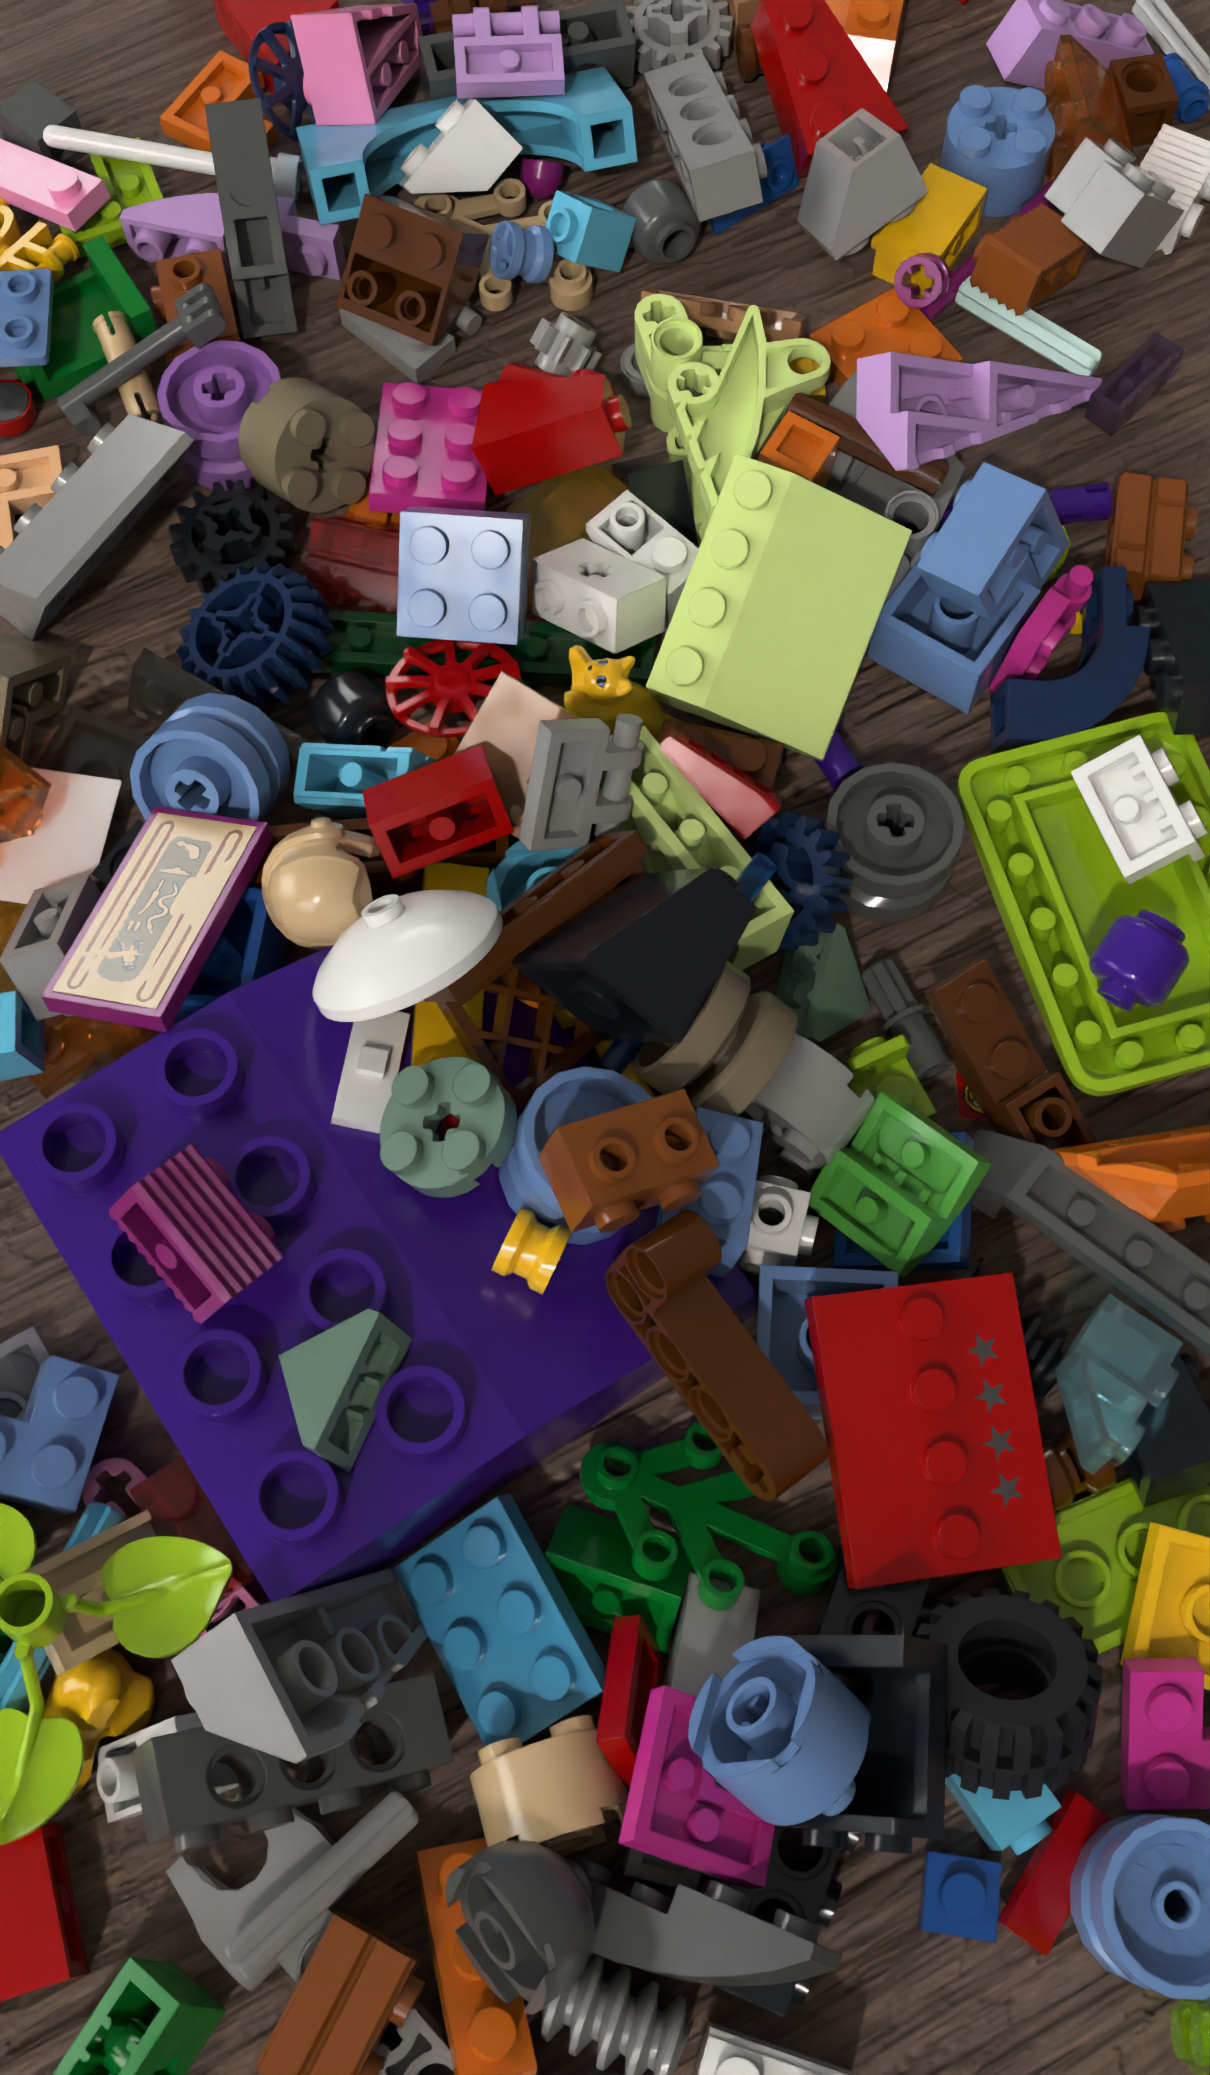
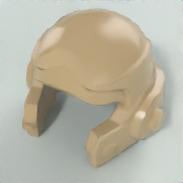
M321 817L313 819L311 825L288 834L273 847L263 867L261 879L262 897L273 924L287 939L297 945L321 951L334 945L340 935L362 916V910L373 902L371 885L365 865L359 858L348 853L368 858L379 856L380 849L374 837L344 830L342 824L331 822L330 818Z

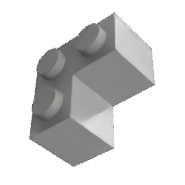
M1085 137L1044 197L1065 214L1061 222L1100 255L1142 269L1185 211L1170 199L1176 189L1153 171L1149 170L1147 173L1134 164L1136 156L1116 140L1109 138L1106 144L1103 145Z

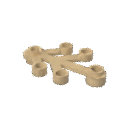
M504 179L496 184L494 194L458 200L449 193H427L419 197L413 205L489 234L479 270L481 279L479 282L480 302L484 308L490 311H502L508 308L512 303L511 280L496 278L493 275L489 261L491 237L499 223L482 225L473 220L501 214L505 217H515L522 214L527 206L524 184L517 179ZM553 200L545 202L539 208L537 216L509 221L516 222L520 225L521 229H527L531 225L546 226ZM567 259L561 260L559 263L553 260L551 270L544 282L550 284L551 301L556 307L565 311L583 309L591 302L593 297V282L590 270L585 265L575 264ZM493 290H500V291H502V292L497 293V294L489 293L490 291H493Z

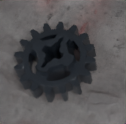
M237 479L231 491H225L219 481L214 482L213 495L206 497L203 493L196 490L192 493L195 502L193 508L179 506L176 509L181 523L169 525V532L173 541L169 545L176 566L180 567L184 580L187 583L197 580L201 593H210L215 586L219 587L220 576L228 580L233 579L239 566L252 571L262 561L269 567H274L281 563L290 569L287 555L297 553L294 539L296 531L291 513H286L281 497L276 496L269 499L266 488L261 484L250 493L246 492L243 480ZM263 523L270 529L269 538L263 535L261 528ZM198 541L203 544L205 550L203 555L197 551Z

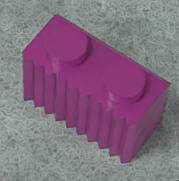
M192 1143L131 1186L109 1209L111 1219L118 1221L119 1229L127 1233L129 1241L137 1245L138 1253L146 1256L147 1264L154 1266L156 1274L164 1278L166 1287L174 1290L175 1298L183 1301L184 1309L192 1312L194 1321L202 1324L260 1278L285 1255L276 1246V1236L268 1221L257 1213H249L230 1189V1178L224 1167L215 1159L204 1157Z

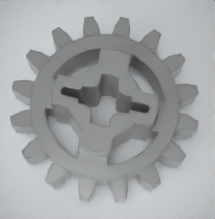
M634 0V6H625L636 42L635 60H638V72L641 74L649 71L651 68L657 69L700 54H704L710 67L717 70L720 68V56H729L733 16L728 15V3L726 1L715 3V0Z

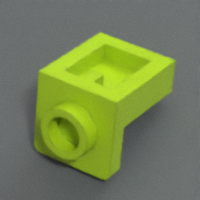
M899 1035L886 1042L883 1037H875L852 1050L849 1055L850 1059L847 1060L845 1067L855 1076L847 1086L859 1098L866 1089L869 1090L875 1100L880 1092L892 1093L934 1121L937 1111L906 1059L910 1045L904 1035Z

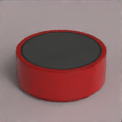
M4 379L0 380V436H16L25 432L33 425L37 416V407L27 386L16 380Z

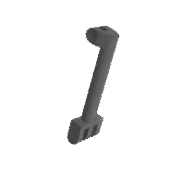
M198 284L176 299L174 302L178 312L177 317L57 398L59 407L81 434L94 436L101 429L95 401L189 338L195 347L199 349L225 330L226 323L214 288L210 284Z

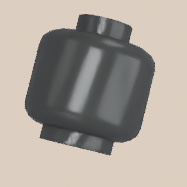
M665 178L653 179L641 184L630 194L622 211L637 218L630 241L647 262L656 265L677 262L687 256L695 245L701 225L690 201L679 186Z

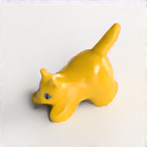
M574 645L569 649L572 686L570 691L564 693L566 710L580 718H599L610 728L609 736L614 735L617 715L623 713L636 715L643 720L642 726L647 728L657 742L664 718L681 721L664 713L660 702L655 700L645 687L628 679V674L636 661L635 657L627 656L621 659L605 658L592 660L582 646Z
M112 1648L60 1676H57L55 1673L44 1708L43 1718L62 1717L69 1719L75 1723L82 1735L84 1765L79 1782L68 1801L83 1789L91 1777L95 1752L100 1740L106 1736H129L136 1733L147 1725L152 1716L155 1696L154 1684L151 1678L134 1671L122 1654Z

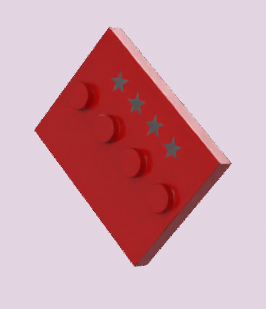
M1013 1272L816 1296L805 1299L848 1588L862 1589L1062 1558Z

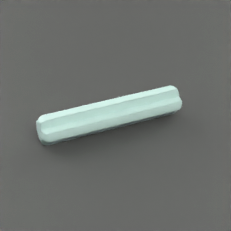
M971 276L962 282L955 298L957 306L1069 373L1085 376L1095 374L1103 358L1101 350L1032 309L1016 316L1014 309L1007 310L1005 303L998 305L996 297L989 299L988 292L981 293L979 286L972 288L970 283Z

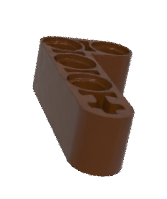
M685 1209L627 1246L607 1269L604 1276L605 1286L619 1312L744 1484L760 1499L767 1502L774 1501L826 1461L828 1446L816 1423L707 1276L719 1265L722 1259L721 1247L710 1225L696 1212Z

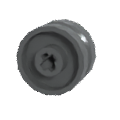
M888 762L864 767L841 783L829 801L824 830L837 831L840 834V839L834 847V851L846 852L850 855V860L840 867L841 876L852 879V886L840 889L839 898L848 905L846 910L865 920L894 923L914 919L937 904L950 883L954 864L962 846L965 823L957 797L940 778L918 766Z

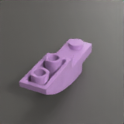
M218 193L175 196L123 209L120 221L132 257L155 263L158 260L220 248L226 274L232 277ZM276 196L288 270L300 272L308 276L341 280L347 263L340 225L332 223L320 225V222L317 220L298 217L294 198Z

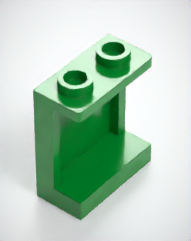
M102 235L83 244L91 268L54 284L49 363L46 365L13 367L24 385L33 382L45 402L66 393L108 364L98 336L94 333L92 323L98 316L103 314L107 326L110 327L114 335L116 332L108 312H124L128 318V324L136 344L157 330L150 307Z

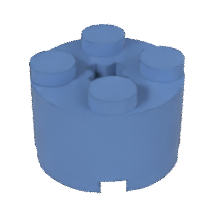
M970 85L964 88L958 102L949 113L939 167L988 188L982 217H1005L1012 215L1021 209L1023 203L1031 199L1042 189L1055 137V123L1050 111L1045 106V95L1036 88L1026 87L1019 90L1010 87Z
M767 1636L743 1645L732 1654L739 1663L723 1679L713 1672L697 1696L691 1712L688 1730L692 1751L700 1757L702 1767L710 1776L757 1817L767 1823L788 1826L805 1822L821 1813L826 1816L839 1814L853 1800L856 1791L854 1778L862 1764L868 1743L871 1721L868 1707L813 1654L789 1637Z

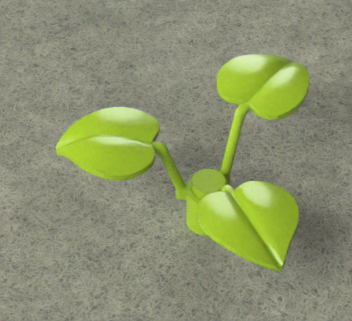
M0 1503V1629L16 1643L14 1656L20 1662L30 1704L28 1716L17 1709H0V1846L19 1840L47 1823L64 1806L74 1792L84 1765V1743L81 1732L75 1723L62 1717L43 1718L45 1704L33 1656L35 1649L45 1647L55 1641L66 1625L67 1614L76 1612L96 1617H107L114 1614L113 1631L115 1637L125 1649L133 1654L146 1658H164L185 1650L197 1641L208 1627L233 1575L232 1563L223 1553L205 1543L182 1537L152 1536L141 1538L118 1549L103 1566L101 1581L110 1601L95 1602L78 1598L74 1593L60 1596L40 1575L23 1572L33 1567L36 1561V1535L30 1522L22 1513L13 1507Z

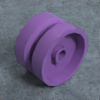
M226 340L208 342L199 349L194 346L177 356L161 376L157 398L165 426L186 432L194 439L181 468L192 481L213 490V483L219 481L225 491H231L237 479L243 480L245 489L260 485L250 469L244 466L239 453L238 438L241 421L252 401L259 403L271 391L267 387L281 379L278 367L264 351L244 342Z

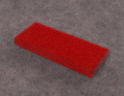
M1068 1789L1060 1804L1062 1807L1056 1811L1049 1824L1053 1830L1039 1842L997 1920L1026 1944L1046 1957L1070 1914V1879L1080 1851L1102 1824L1112 1820L1086 1798L1071 1789Z

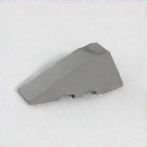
M390 1568L235 1612L174 1657L171 1662L184 1686L185 1696L189 1704L197 1712L205 1731L297 1764L339 1747L350 1740L362 1725L359 1722L369 1708L381 1700L387 1691L385 1686L396 1672L407 1665L428 1635L394 1569Z

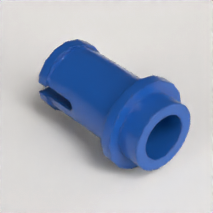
M1169 53L1163 56L1179 98L1174 119L1182 120L1185 123L1193 122L1200 118L1209 106V89L1205 82L1195 80L1184 65L1179 54Z

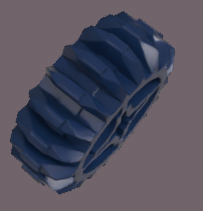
M260 561L252 571L239 566L235 577L231 580L220 576L219 587L211 594L202 592L204 602L201 606L187 610L192 623L179 630L184 640V643L176 650L182 663L180 671L184 675L186 682L195 689L194 693L197 696L206 693L234 695L271 716L277 702L280 701L291 706L292 694L297 689L309 690L307 679L311 673L324 671L319 657L333 650L328 641V636L335 629L328 616L330 610L326 606V601L305 576H300L297 571L293 572L292 569L286 568L281 563L274 567H269Z

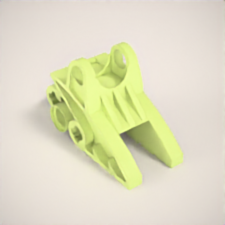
M652 294L643 298L637 304L634 312L635 358L650 396L651 420L657 428L668 433L666 452L683 460L699 548L735 453L759 461L760 452L784 418L788 404L795 394L803 393L809 396L812 394V391L821 388L827 382L831 366L830 354L817 341L807 338L767 343L760 310L756 305L748 307L733 344L703 346L702 331L697 324L688 319L681 302L671 295ZM806 357L816 361L820 367L815 371L802 375L791 370L788 364L794 359Z

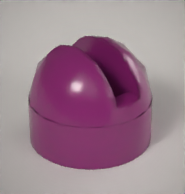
M522 158L520 175L521 182L526 188V193L538 200L552 197L561 186L564 164Z

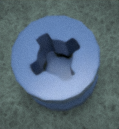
M501 221L495 227L489 247V261L493 275L503 280L514 279L517 275L521 276L527 283H542L547 278L553 261L554 245L549 229L540 225H531L527 229H521L520 225L516 222Z

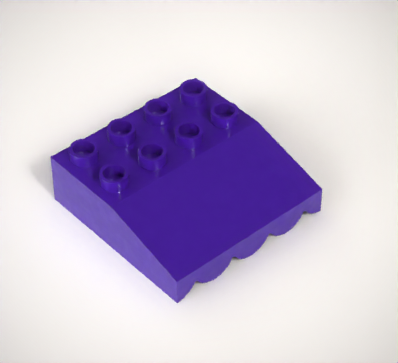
M334 945L227 992L170 1027L168 1032L160 1033L0 1131L1 1157L271 1602L383 1571L666 1376L613 1303L606 1289L604 1279L607 1269L627 1246L656 1228L660 1204L640 1210V1216L637 1219L623 1226L610 1238L586 1245L567 1243L542 1295L531 1290L525 1278L514 1273L502 1276L491 1271L517 1215L508 1205L499 1181V1167L497 1168L491 1164L485 1173L475 1179L480 1185L468 1193L447 1198L428 1196L414 1189L383 1165L380 1159V1134L331 1124L353 1022H339L326 1018L317 1007L312 992L317 972ZM501 976L492 983L500 985ZM484 991L482 1031L492 1032L498 994ZM514 998L508 1036L533 1041L538 1009ZM414 1005L399 1010V1012L410 1014L398 1073L409 1067L411 1062ZM553 1016L549 1044L565 1047L572 1040ZM484 1040L489 1049L491 1041ZM511 1045L506 1046L502 1072L512 1088L527 1078L531 1049ZM547 1053L546 1061L555 1054ZM582 1057L567 1070L591 1066ZM527 1103L517 1110V1119L523 1113ZM440 1122L437 1127L436 1133L439 1135L440 1141H443L445 1139L442 1134ZM192 1143L204 1157H211L224 1167L230 1178V1189L249 1213H257L268 1221L276 1236V1246L285 1255L260 1278L202 1324L194 1321L192 1312L184 1309L183 1301L175 1298L174 1290L166 1287L164 1278L156 1274L154 1266L147 1264L146 1256L138 1253L137 1245L129 1241L127 1233L119 1229L118 1221L111 1219L109 1209L131 1186ZM736 1264L726 1278L713 1275L707 1276L741 1323L754 1316L758 1294ZM369 1308L383 1314L411 1337L412 1341L397 1373L385 1383L379 1393L376 1404V1418L350 1473L336 1468L302 1445L278 1355Z

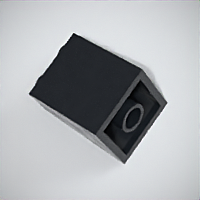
M706 866L696 869L635 874L533 942L516 955L511 964L604 1041L681 1043L757 907L738 891L739 885L731 875L716 867Z

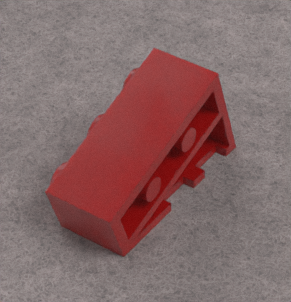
M760 0L750 28L782 136L785 134L790 135L798 180L808 177L816 142L861 108L899 133L902 139L909 130V126L825 0Z

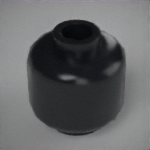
M355 671L342 672L328 679L318 689L312 699L309 713L312 728L327 744L381 746L387 749L395 739L399 721L388 705L386 692L368 676Z

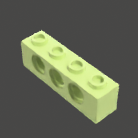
M642 726L639 741L644 744L640 766L632 771L628 795L633 797L630 817L628 820L622 821L620 832L638 831L649 851L640 859L647 873L712 866L725 871L737 881L739 885L738 891L757 907L728 959L730 963L742 971L778 950L794 910L693 785L660 750V744L647 728ZM602 771L599 788L604 786L606 771Z

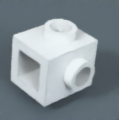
M764 1175L759 1180H756L748 1246L735 1264L739 1265L746 1272L759 1275L760 1265L794 1266L797 1254L810 1256L819 1217L806 1214L811 1193L798 1190V1185L795 1182L779 1176ZM760 1218L778 1222L780 1224L770 1226L763 1223L760 1220Z

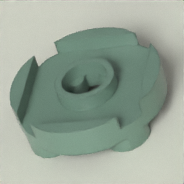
M444 1057L428 1062L422 1067L416 1065L406 1067L395 1077L391 1088L392 1096L385 1107L380 1126V1159L386 1168L420 1193L432 1197L447 1198L459 1196L473 1190L480 1185L475 1179L485 1173L491 1164L497 1168L508 1156L515 1139L517 1111L510 1093L503 1088L500 1080L475 1060L465 1057ZM449 1114L460 1119L458 1128L447 1130L445 1140L440 1141L436 1131L442 1119Z

